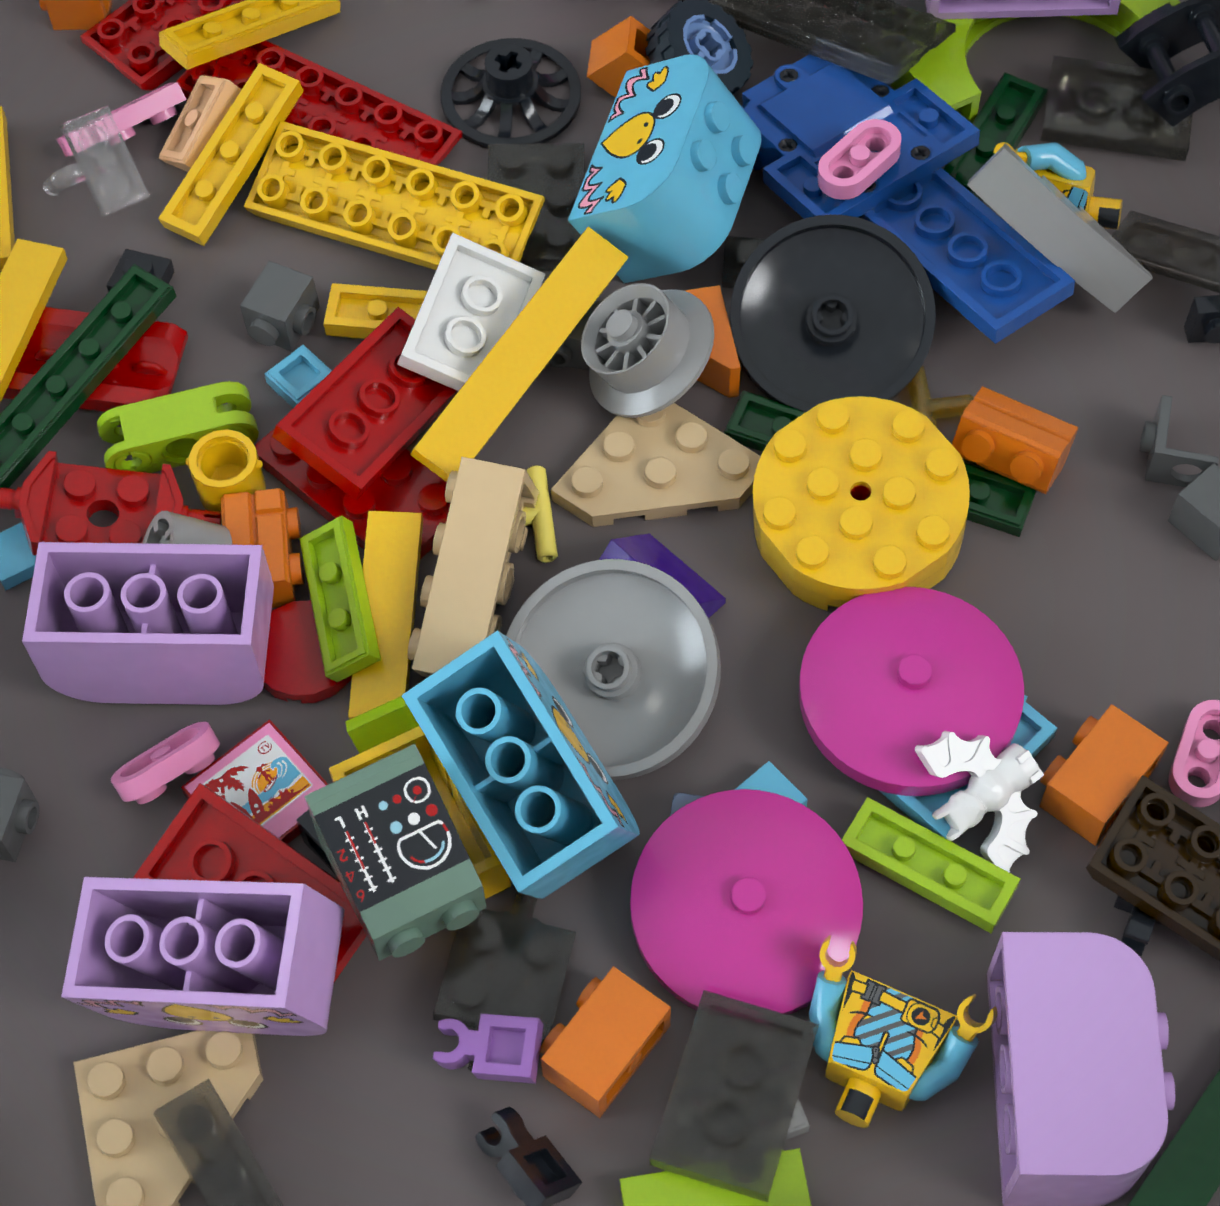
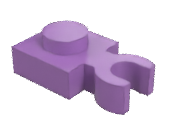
M481 1014L477 1031L469 1030L464 1023L457 1019H443L438 1022V1029L443 1035L459 1036V1043L451 1052H434L433 1059L438 1065L446 1069H459L473 1061L472 1073L477 1079L536 1084L544 1024L539 1018Z

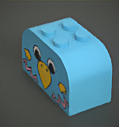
M683 55L628 70L624 75L568 221L580 235L589 226L629 257L616 274L623 283L691 269L709 258L729 235L760 149L761 132L701 56Z
M498 630L401 695L519 893L544 899L640 835L638 825L627 803L551 681L522 646Z

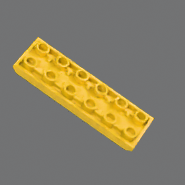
M280 121L244 204V208L263 219L437 270L452 232L520 262L545 198L539 194Z

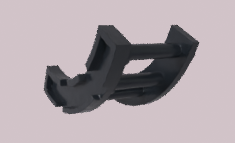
M1186 0L1173 7L1169 2L1139 19L1115 38L1119 49L1147 74L1154 71L1159 83L1141 97L1149 107L1172 127H1175L1205 105L1220 99V0ZM1204 42L1209 54L1176 71L1170 58L1198 43Z

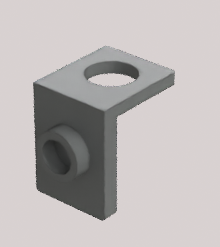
M1162 395L1153 422L1145 421L1139 451L1148 453L1145 480L1187 487L1213 463L1218 466L1219 457L1166 448L1173 397ZM1179 464H1190L1200 468L1201 472L1195 475H1184L1174 471L1172 468Z

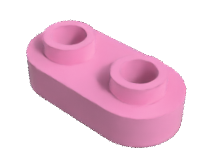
M881 119L866 120L858 124L821 157L818 164V185L821 191L831 198L840 200L852 199L862 194L898 161L901 149V133L899 129L892 123Z
M1206 700L1197 704L1192 709L1185 723L1169 771L1168 782L1172 793L1193 807H1207L1220 799V739H1210L1203 732L1205 729H1211L1220 736V700ZM1197 776L1201 778L1205 786L1196 787L1192 785L1188 777Z
M198 722L189 725L124 764L113 774L111 783L122 801L130 802L136 800L138 804L148 803L163 794L167 789L166 784L184 772L186 774H194L209 766L215 759L213 753L219 747L220 742L208 722Z

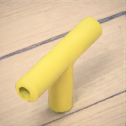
M535 465L529 467L526 471L539 491L535 508L524 507L523 511L526 512L525 526H533L537 559L548 563L558 557L546 469Z

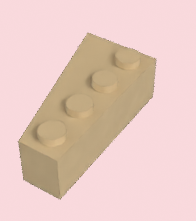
M461 457L459 470H452L450 472L445 490V501L451 503L446 524H438L433 540V554L438 555L434 576H426L421 590L420 605L426 608L421 629L414 628L408 646V659L413 661L412 670L424 677L431 676L497 630L501 631L502 616L494 614L497 604L505 605L508 599H510L514 584V564L510 563L509 559L511 552L518 553L519 550L523 551L528 534V528L525 527L526 512L523 509L524 507L535 508L539 494L537 487L525 469Z

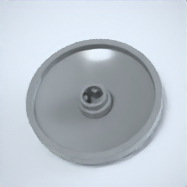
M604 559L582 563L566 569L550 578L530 595L514 617L506 636L522 646L551 681L613 781L648 774L674 760L701 733L714 709L721 679V659L713 626L698 601L682 584L665 572L650 565L623 559Z

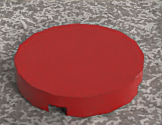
M311 600L293 601L271 612L263 685L270 694L284 701H287L288 698L291 700H301L302 704L317 703L336 695L351 681L352 675L339 682H335L325 676Z

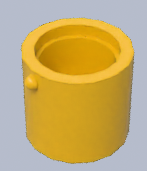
M229 429L213 431L201 437L193 445L189 457L185 460L205 510L221 511V497L224 494L239 492L254 494L257 490H266L265 478L261 468L263 462L259 460L257 450L251 439L241 432Z

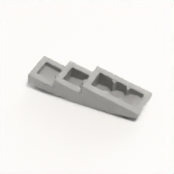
M1006 143L968 180L967 185L1011 227L1053 264L1070 275L1078 285L1114 313L1153 278L1081 206L1077 208L1044 175L1040 177Z

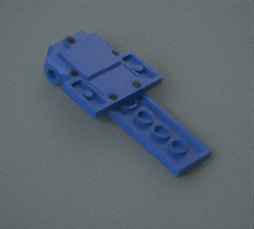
M816 50L793 64L780 66L776 69L773 76L742 93V108L761 132V145L753 169L760 170L763 168V183L803 219L818 215H847L873 222L896 235L916 255L929 278L932 289L993 343H998L1074 294L1075 280L1070 275L1053 264L1013 227L941 168L979 145L980 130L917 78L894 91L877 75L871 66L862 63L851 53L844 52L826 57L819 50ZM881 119L892 123L899 129L901 133V149L898 161L862 194L852 199L840 200L831 198L821 191L818 185V164L821 157L858 124L866 120Z

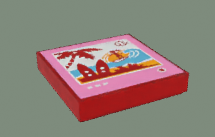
M269 719L185 783L181 789L187 799H189L199 783L207 786L288 844L301 834L296 819L308 810L304 796L329 784Z

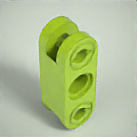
M218 382L107 410L97 420L100 438L105 442L114 444L104 454L105 468L154 473L162 471V464H171L172 468L186 465L185 460L189 457L193 445L201 437L217 430L229 429L241 432L250 438L254 444L259 438V430L256 419L249 413L252 406L249 390L239 382ZM128 455H132L133 460L127 461L125 459Z

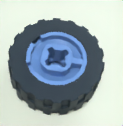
M680 0L651 27L652 30L647 34L646 38L648 46L645 48L646 56L650 60L649 65L683 55L701 56L732 95L750 79V69L753 68V60L751 59L752 49L745 38L746 34L736 24V20L724 12L722 7L717 4L713 5L708 0H684L683 2Z

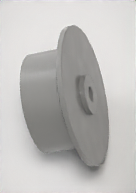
M637 283L622 287L610 294L596 307L589 317L581 339L582 356L590 367L589 381L595 399L610 413L625 418L648 416L676 402L694 385L709 360L714 343L713 319L708 308L699 298L683 290H660L651 284Z

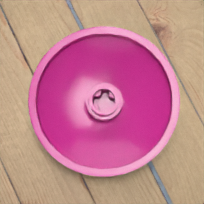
M904 587L858 596L837 608L820 624L809 641L803 656L799 678V703L803 721L815 745L845 775L865 786L882 792L902 796H929L959 789L969 784L971 775L968 771L955 772L943 778L930 775L916 754L915 747L937 741L943 731L954 732L958 738L964 741L972 740L978 735L989 736L990 751L997 758L1001 752L1010 746L1016 733L1023 711L1024 681L1019 660L1012 645L999 627L984 613L962 599L944 592L921 587Z
M739 789L713 793L690 802L674 812L659 826L645 845L634 871L631 885L630 914L634 938L645 964L658 982L676 999L700 1013L717 1019L747 1023L763 1022L793 1014L811 1004L817 975L819 972L825 971V967L819 958L820 948L825 938L831 935L830 944L827 948L831 959L844 961L849 957L851 942L854 941L855 945L857 944L861 930L863 896L859 874L851 854L839 835L824 819L803 804L788 797L761 790Z

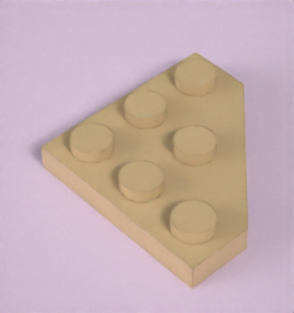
M673 403L657 413L644 417L625 418L616 416L551 488V501L592 527L614 525V519L644 515L645 520L687 515V510L713 506H717L718 511L739 509L753 492L754 475L760 455L676 403Z
M197 1030L74 1062L96 1206H180L179 1199L197 1172L202 1173L228 1134L229 1129L227 1127L245 1100L252 1098L263 1081L255 1034Z

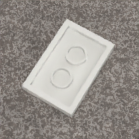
M452 232L397 365L459 391L541 287L545 273Z

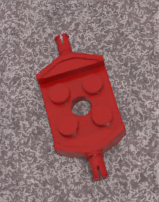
M48 451L24 480L22 487H17L16 490L0 487V509L14 510L15 518H21L33 555H37L39 542L143 543L149 524L161 511H169L219 525L222 522L221 511L189 509V505H184V500L171 464H162L161 474L58 463L57 452ZM103 510L111 511L118 517L112 525L107 527H98L89 521V518L94 513Z

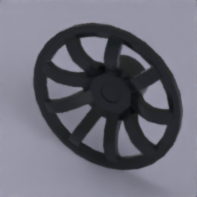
M503 38L488 41L471 48L450 66L441 86V105L450 125L461 130L462 136L465 139L479 146L495 150L512 151L544 144L557 137L570 125L581 104V84L579 75L572 63L551 46L535 40L522 38ZM488 53L485 57V70L477 69L469 63L478 56ZM544 55L561 68V70L553 74H541L535 69L540 64ZM459 73L473 82H479L476 87L465 92L452 91ZM568 81L570 87L569 99L556 98L547 93L542 87H555ZM484 97L474 115L463 121L454 105H467ZM531 98L546 108L562 112V114L550 126L545 125L537 114ZM496 105H501L498 137L476 130L485 123ZM519 105L524 118L534 133L511 138L513 106Z

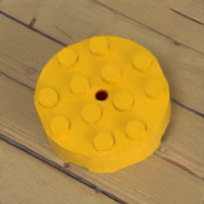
M862 396L845 397L819 403L777 431L767 443L760 456L753 482L754 533L759 552L793 595L812 606L828 611V605L840 607L863 594L886 592L904 587L930 589L946 577L961 549L970 497L966 467L960 453L928 417L913 408L887 399Z

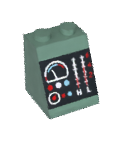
M415 744L304 796L319 842L379 961L390 955L396 958L406 956L420 948L424 944L425 938L445 928L450 931L463 928L478 917L479 911L487 908L483 885Z

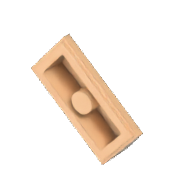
M204 75L199 76L159 154V159L189 172L242 89L228 79Z

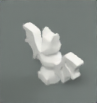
M943 731L941 737L931 744L917 745L915 752L930 775L943 778L960 771H968L971 775L967 789L951 795L948 802L932 814V817L936 820L944 817L951 829L946 835L947 840L953 841L957 839L968 828L977 825L986 812L994 811V824L990 834L980 846V853L985 860L1010 873L1009 870L1012 864L1020 856L1028 855L1030 852L1026 845L1025 832L1029 822L1038 814L1037 811L1025 806L1021 800V791L1044 776L1030 751L1014 743L995 758L989 748V736L978 735L972 740L964 741L958 738L954 732Z

